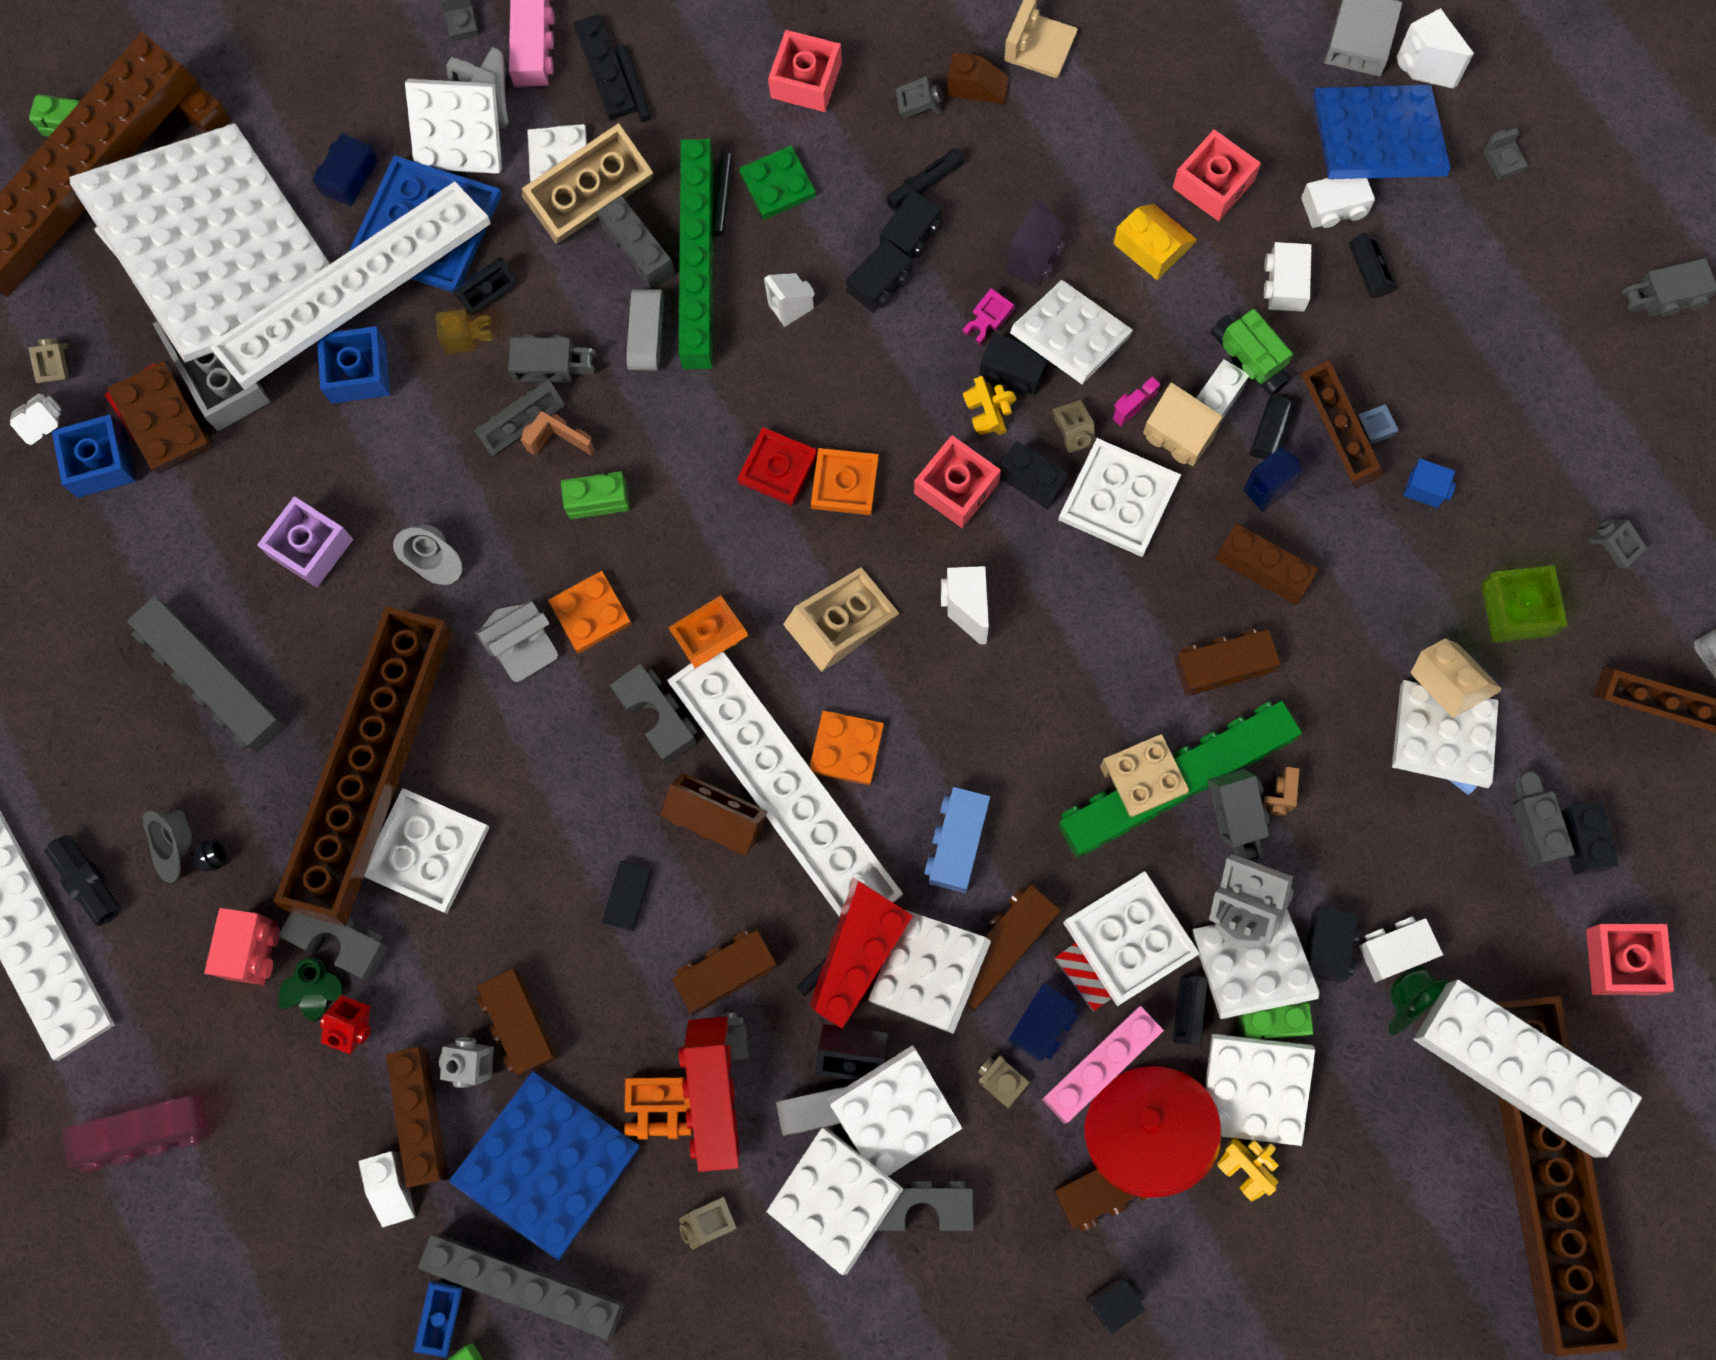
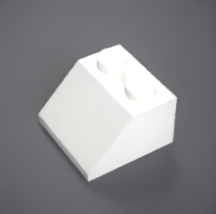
M1440 8L1411 23L1398 52L1397 59L1400 68L1403 71H1407L1412 79L1454 88L1458 85L1473 55V51Z
M985 566L947 568V578L941 579V607L947 606L948 617L979 644L987 643L989 628Z

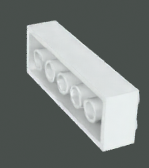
M1460 980L1446 984L1413 1039L1592 1157L1609 1156L1642 1098Z

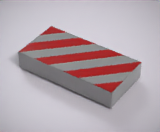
M1076 943L1054 958L1093 1012L1112 999Z

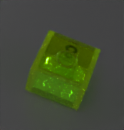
M1555 565L1491 572L1481 583L1493 643L1556 636L1568 626Z

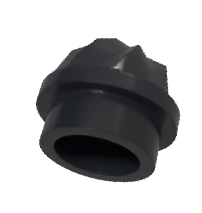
M205 840L193 851L192 860L194 865L201 871H216L220 869L221 864L227 861V855L219 841Z

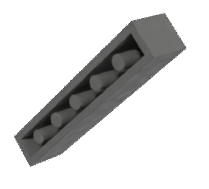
M153 596L126 621L134 629L131 635L144 647L149 644L154 649L151 656L163 667L168 664L174 670L170 675L182 687L190 686L194 691L191 697L203 708L208 705L214 711L211 715L213 720L223 729L228 726L235 733L231 738L242 749L246 750L250 747L258 753L286 727L186 624L157 597Z
M442 1234L430 1235L417 1268L607 1340L614 1336L625 1306V1302Z

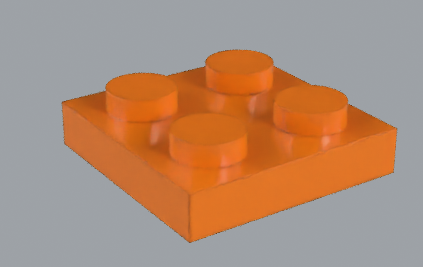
M818 448L811 509L872 515L879 454Z
M603 571L548 599L578 654L632 625Z
M721 595L668 627L695 669L748 636L745 628Z
M822 711L809 768L817 775L871 786L884 723Z

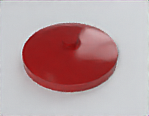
M1141 1067L1116 1076L1094 1097L1086 1115L1085 1141L1096 1169L1116 1188L1140 1197H1167L1191 1188L1210 1171L1221 1147L1222 1128L1216 1104L1208 1091L1189 1075L1166 1067Z

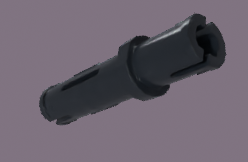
M952 148L947 154L927 166L916 176L906 178L899 188L885 196L888 206L896 212L912 190L923 196V191L964 164L961 152L957 148Z

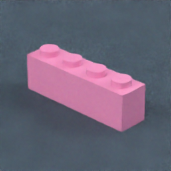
M510 0L509 73L514 87L549 86V75H553L552 57H549V50L554 49L553 34L549 32V25H554L553 8L550 7V0Z
M1139 1006L1052 1088L1042 1100L1064 1124L1068 1123L1164 1030Z

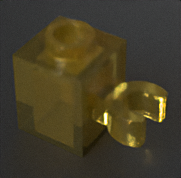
M466 309L436 313L438 341L446 355L476 351L474 338L482 341L493 339L491 330L481 331L483 326L492 325V321L487 315L479 316L474 321H471Z

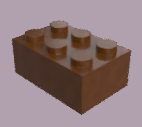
M164 361L107 388L151 470L157 473L164 472L214 447L172 368Z

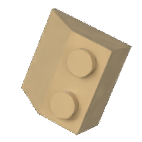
M1171 382L1146 422L1143 434L1146 435L1147 440L1154 446H1163L1172 452L1171 455L1178 462L1194 466L1213 441L1223 416Z
M1446 638L1421 651L1411 671L1412 676L1452 718L1496 695L1502 689L1458 643Z

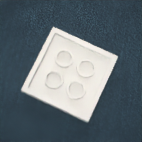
M407 79L405 88L414 162L439 170L500 173L502 162L495 83Z
M1061 280L1013 324L1010 333L1083 384L1129 339L1133 330Z
M1097 438L1058 520L1143 557L1181 474Z
M1403 680L1399 693L1392 767L1489 788L1493 783L1499 700L1489 698L1452 718L1420 683Z
M402 788L378 836L364 877L447 914L490 827Z
M1145 871L1063 922L1117 1006L1200 954Z
M907 911L913 917L884 961L868 1000L876 1005L954 1034L991 941L975 933Z
M1288 910L1285 911L1283 923L1273 938L1272 943H1266L1258 948H1233L1216 930L1215 925L1193 929V940L1200 953L1199 957L1206 978H1208L1207 981L1220 1019L1319 998L1318 987Z
M1212 1034L1205 1089L1216 1104L1223 1137L1302 1146L1315 1055L1313 1045Z
M913 1045L827 1099L860 1155L886 1176L891 1175L962 1129Z
M821 1128L766 1212L841 1275H847L903 1191V1188L829 1129Z

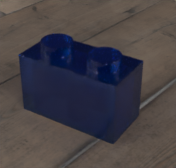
M340 133L336 142L331 144L324 162L316 169L313 182L322 195L351 207L377 164L378 158L371 145Z
M1280 447L1253 468L1243 488V492L1262 512L1266 511L1291 491L1302 471L1298 459L1292 453H1287Z
M1043 983L1007 1042L1039 1063L1045 1057L1051 1060L1061 1044L1056 1041L1061 1030L1064 1029L1068 1032L1078 1017L1073 1012L1077 1004Z

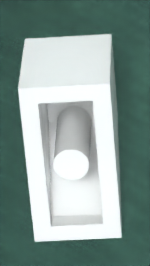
M796 273L768 275L764 278L768 305L784 327L814 309L813 297L815 293L806 280L802 282Z
M390 1151L360 1160L359 1166L365 1194L381 1226L385 1227L415 1218L410 1189L406 1188L401 1152Z

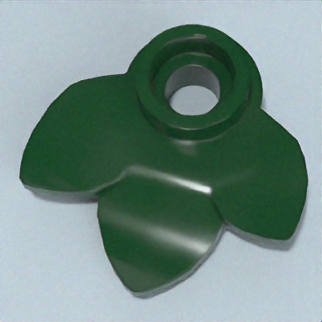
M307 957L297 964L294 975L282 982L278 995L279 1008L287 1009L299 1005L303 1015L310 1022L314 1023L325 1013L328 1000L336 1001L343 992L342 984L337 976L327 972V967L322 960L315 957ZM315 968L316 976L309 980L307 972L309 969Z

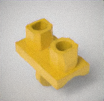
M983 376L975 378L976 386L965 391L963 396L970 410L982 405L984 407V413L972 418L976 432L979 435L993 431L998 435L1006 433L1007 429L1000 409L1004 416L1012 413L1010 405L1016 401L1014 392H1005L1002 385H997L994 387L996 393L994 395L991 384L985 383Z
M1232 1138L1226 1146V1151L1217 1163L1218 1167L1229 1177L1241 1167L1247 1172L1249 1177L1239 1188L1250 1201L1256 1200L1265 1193L1270 1196L1276 1191L1277 1188L1275 1186L1279 1181L1264 1165L1271 1172L1278 1167V1164L1271 1158L1276 1148L1271 1143L1262 1148L1255 1140L1246 1147L1238 1138ZM1247 1147H1248L1256 1156H1254V1155L1247 1149Z

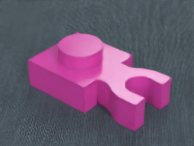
M991 288L973 310V314L977 318L963 328L964 334L969 336L973 330H980V335L975 340L982 346L987 339L989 329L992 328L998 331L1015 310L1014 304Z
M1151 377L1140 389L1137 388L1130 396L1127 393L1124 394L1114 405L1116 409L1113 420L1120 427L1125 425L1148 401L1158 394L1159 391L1157 389L1161 384Z

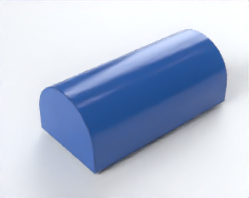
M437 1280L429 1281L413 1352L448 1357L463 1291L462 1285Z

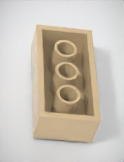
M618 123L522 188V197L557 245L597 218V211L620 195L625 199L650 182L653 171Z

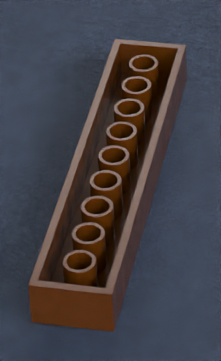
M141 32L0 192V294L8 297L86 209L70 185L69 177L132 157L198 82L189 71L145 33Z
M385 606L275 895L274 902L283 910L346 927L452 636L445 621Z
M1561 996L1494 1002L1571 1052ZM1498 1095L1544 1353L1558 1357L1628 1350L1591 1155Z

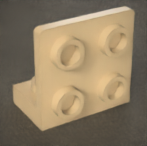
M1023 0L1006 39L1004 61L1058 78L1076 37L1077 28L1039 16L1040 11L1036 9L1037 0Z
M1162 734L1104 758L1100 766L1104 777H1111L1130 817L1183 796L1189 791Z

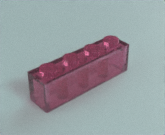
M196 1095L62 1129L67 1168L81 1169V1174L102 1170V1163L113 1161L114 1165L135 1161L134 1155L146 1152V1157L164 1154L167 1152V1146L178 1144L179 1148L200 1144L199 1138L210 1135L204 1096Z

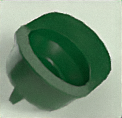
M1416 966L1400 976L1391 988L1390 998L1397 1014L1388 1027V1033L1395 1035L1405 1030L1426 1009L1435 1004L1444 987L1450 981H1438L1422 966Z

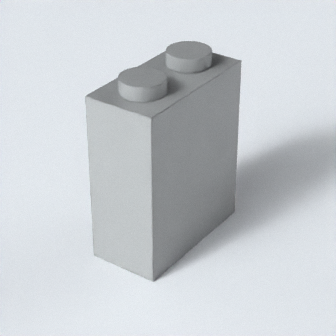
M1342 0L1324 63L1381 77L1390 53L1402 2L1396 0Z

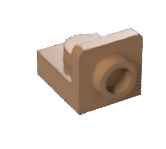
M1286 767L1281 776H1276L1274 793L1275 795H1280V797L1264 796L1261 800L1265 809H1268V814L1285 816L1287 812H1292L1297 806L1299 768Z

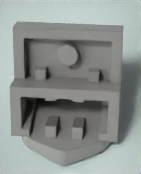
M492 47L480 68L468 61H461L451 56L446 65L448 81L495 83L498 127L506 128L508 124L505 95L507 69L502 52Z
M532 601L494 610L482 628L475 632L487 652L492 656H496L510 679L515 682L523 680L558 657L555 647L543 629L549 625V622L543 613L538 612Z
M1231 854L1226 859L1221 886L1215 891L1209 920L1215 922L1216 930L1233 948H1258L1266 943L1271 944L1283 923L1285 911L1293 897L1294 890L1291 888L1293 876Z

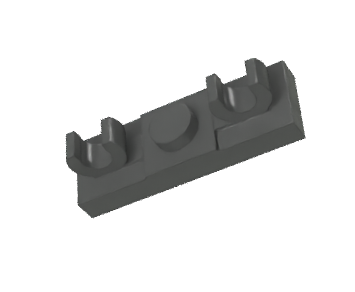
M547 380L544 383L541 382L531 392L528 391L524 397L522 396L507 406L496 416L490 417V420L483 425L477 426L474 432L489 454L493 456L521 437L526 425L530 422L533 423L541 411L551 416L562 409L565 404L552 383Z

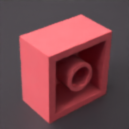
M785 30L768 78L770 97L825 112L842 65L841 44Z
M1213 130L1177 170L1173 189L1219 222L1255 182L1261 163L1216 130Z
M951 435L914 480V494L963 529L999 484L1001 470Z
M219 908L204 973L226 980L265 985L266 978L271 976L273 970V960L271 959L273 946H276L280 939L278 936L280 933L279 922L257 913Z
M1598 924L1586 929L1592 995H1661L1674 992L1667 924Z

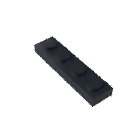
M600 13L573 22L609 120L611 121L637 112Z

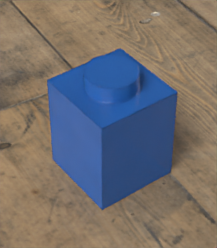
M1419 458L1411 470L1403 496L1438 508L1444 500L1449 501L1456 487V483L1452 482L1455 471Z

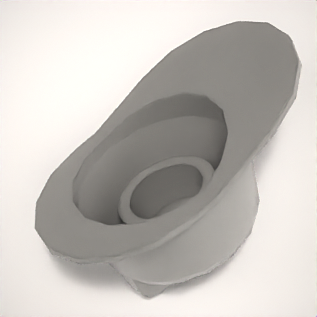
M422 524L403 529L396 535L393 541V549L397 558L426 580L435 584L448 585L459 579L462 573L460 556L446 543L444 535L436 527Z

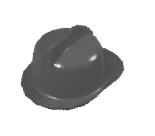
M153 810L146 811L143 815V826L148 838L153 865L163 881L167 883L176 882L181 869L180 857L188 851L192 843L191 829L182 810H175L162 815Z

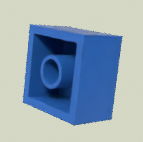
M376 326L330 332L317 341L320 389L331 404L390 396L387 346L384 337Z
M111 414L52 430L62 486L77 498L136 482L126 429Z

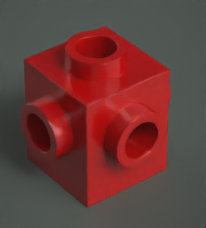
M341 994L321 1019L320 1027L323 1028L321 1043L351 1055L359 1044L363 1045L370 1035L371 1026L368 1023L371 1006Z

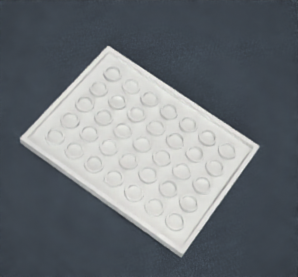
M235 123L69 177L73 190L184 362L211 353L210 347L216 344L217 339L330 265Z

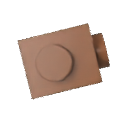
M541 411L533 423H528L522 432L521 441L525 449L535 456L552 433H555L591 456L595 452L591 442L592 438L586 432L578 428L576 431L572 430L567 426L566 421L556 414L549 416Z

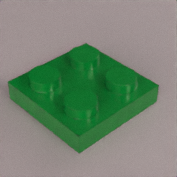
M792 146L739 168L740 175L763 220L816 197V192Z

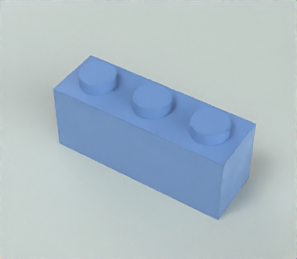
M956 787L952 788L951 796L944 795L940 813L946 814L943 826H936L932 842L937 844L938 847L935 857H928L924 873L930 876L929 884L966 894L990 796Z

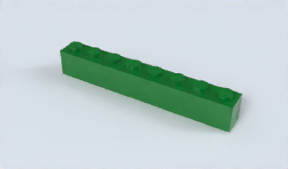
M710 139L681 140L679 357L683 369H713V153Z
M1283 701L1275 705L1267 702L1254 710L1255 716L1247 720L1243 716L1239 717L1227 725L1229 730L1219 735L1214 731L1199 740L1201 745L1191 750L1189 746H1186L1175 752L1172 756L1189 789L1187 794L1139 815L1130 817L1117 790L1109 795L1106 791H1103L1089 800L1091 804L1080 810L1078 806H1075L1061 815L1063 819L1059 822L1058 827L1076 859L1209 788V779L1244 769L1296 741L1302 732Z

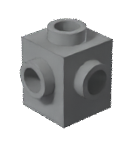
M468 1037L457 1038L455 1043L443 1046L439 1058V1066L441 1068L440 1080L452 1081L454 1087L468 1088L492 1079L494 1046L476 1044V1039Z

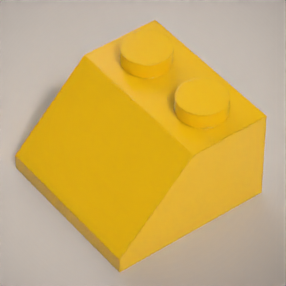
M1154 203L1137 207L1117 227L1114 245L1156 280L1197 242L1193 235Z

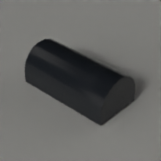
M1364 232L1354 237L1349 242V247L1370 297L1378 298L1397 290V284L1378 239Z
M499 257L454 288L452 292L465 311L471 316L519 282L503 258Z
M1273 396L1268 399L1249 452L1250 456L1278 465L1297 411L1296 403L1280 396Z

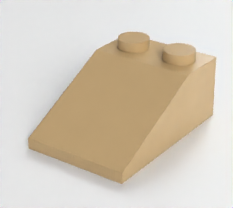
M861 567L796 605L783 625L820 671L823 672L846 657L900 613Z

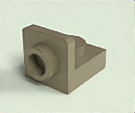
M57 338L38 340L39 346L28 347L36 383L70 379L64 350L69 349L68 343H58Z
M1081 400L1052 409L1054 420L1064 436L1065 447L1068 453L1094 445L1096 441L1094 422Z
M999 1056L996 1061L989 1057L978 1070V1073L982 1076L978 1083L1006 1108H1009L1028 1086L1029 1082L1005 1062L1002 1056Z
M724 1197L679 1218L681 1237L686 1244L690 1245L692 1250L737 1229Z

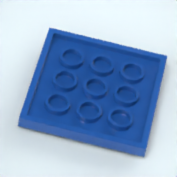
M1431 85L1328 87L1314 89L1313 101L1328 179L1448 176L1450 163Z
M394 155L349 251L453 182H456L486 213L489 220H491L502 193L499 188ZM487 227L410 279L452 292L454 288L463 283Z
M532 1072L449 1181L454 1187L559 1261L638 1152L640 1146L535 1072Z

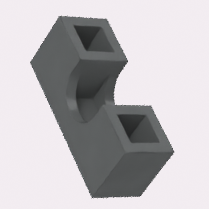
M621 195L597 211L603 230L618 249L622 247L625 250L635 271L649 289H655L675 276L670 257Z
M639 664L610 684V687L631 717L640 710L647 708L659 712L657 725L647 732L645 736L667 766L697 745L693 737L697 731L687 717L683 720L679 718L675 712L679 709V706L669 693L665 696L661 693L658 686L662 683L654 671L649 669L646 672L643 666Z
M292 912L278 935L282 939L312 953H316L320 944L326 938L336 936L340 941L341 949L334 965L370 982L389 946L381 943L382 935L367 928L361 933L353 929L355 922L348 919L345 927Z
M912 1181V1188H903V1191L876 1230L905 1231V1216L908 1209L917 1203H927L933 1206L938 1213L939 1231H973V1188H965V1181H945V1188H932V1181Z

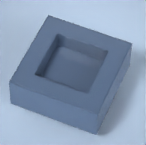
M1386 404L1357 415V419L1370 445L1395 436L1399 431Z

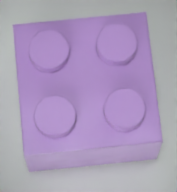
M294 496L257 546L270 558L318 588L354 539L342 526Z

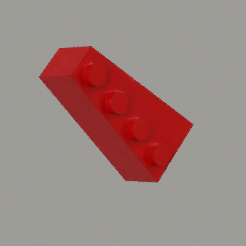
M852 877L846 902L843 904L835 934L829 945L830 949L825 964L822 966L810 1002V1006L815 1012L840 1028H843L913 917V915Z
M728 1016L688 1020L684 1047H679L678 1050L680 1068L686 1067L687 1078L682 1079L683 1097L690 1099L691 1107L686 1109L687 1129H693L694 1139H690L691 1159H697L698 1172L737 1169L739 1167L740 1147L736 1108L732 1109V1105L735 1104L734 1079L728 1076L731 1075L732 1058L731 1046L726 1045L727 1031L729 1029Z

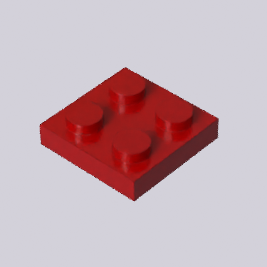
M762 427L740 471L737 482L793 506L817 457L818 451Z

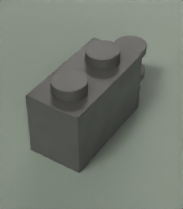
M1704 258L1649 271L1639 284L1631 285L1622 290V295L1628 298L1629 305L1627 308L1629 312L1647 309L1649 316L1661 314L1662 317H1668L1684 308L1690 307L1691 310H1697L1708 305L1709 300L1716 293V282L1707 259Z
M522 335L520 338L510 337L508 372L513 382L544 383L549 380L551 383H573V374L594 373L595 366L592 365V359L595 358L596 351L591 348H574L570 338L561 335H552L549 338H537L533 335ZM574 359H580V363H574Z
M1245 769L1209 779L1208 784L1221 840L1233 847L1234 855L1247 860L1252 858L1256 860L1262 859L1263 852L1260 839L1269 836L1267 825L1270 824L1267 810L1262 805L1260 795L1263 794V787L1260 779ZM1244 844H1250V846L1244 847Z
M1526 772L1518 777L1514 782V788L1519 802L1511 807L1531 868L1562 861L1575 855L1555 792L1545 794L1541 780L1534 772Z

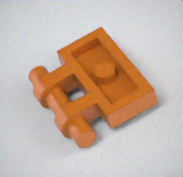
M625 1078V1112L638 1113V1123H625V1136H638L639 1140L649 1139L650 1136H668V1139H679V1136H692V1129H687V1123L679 1122V1112H686L687 1108H691L690 1099L683 1097V1078ZM650 1112H668L667 1122H650Z

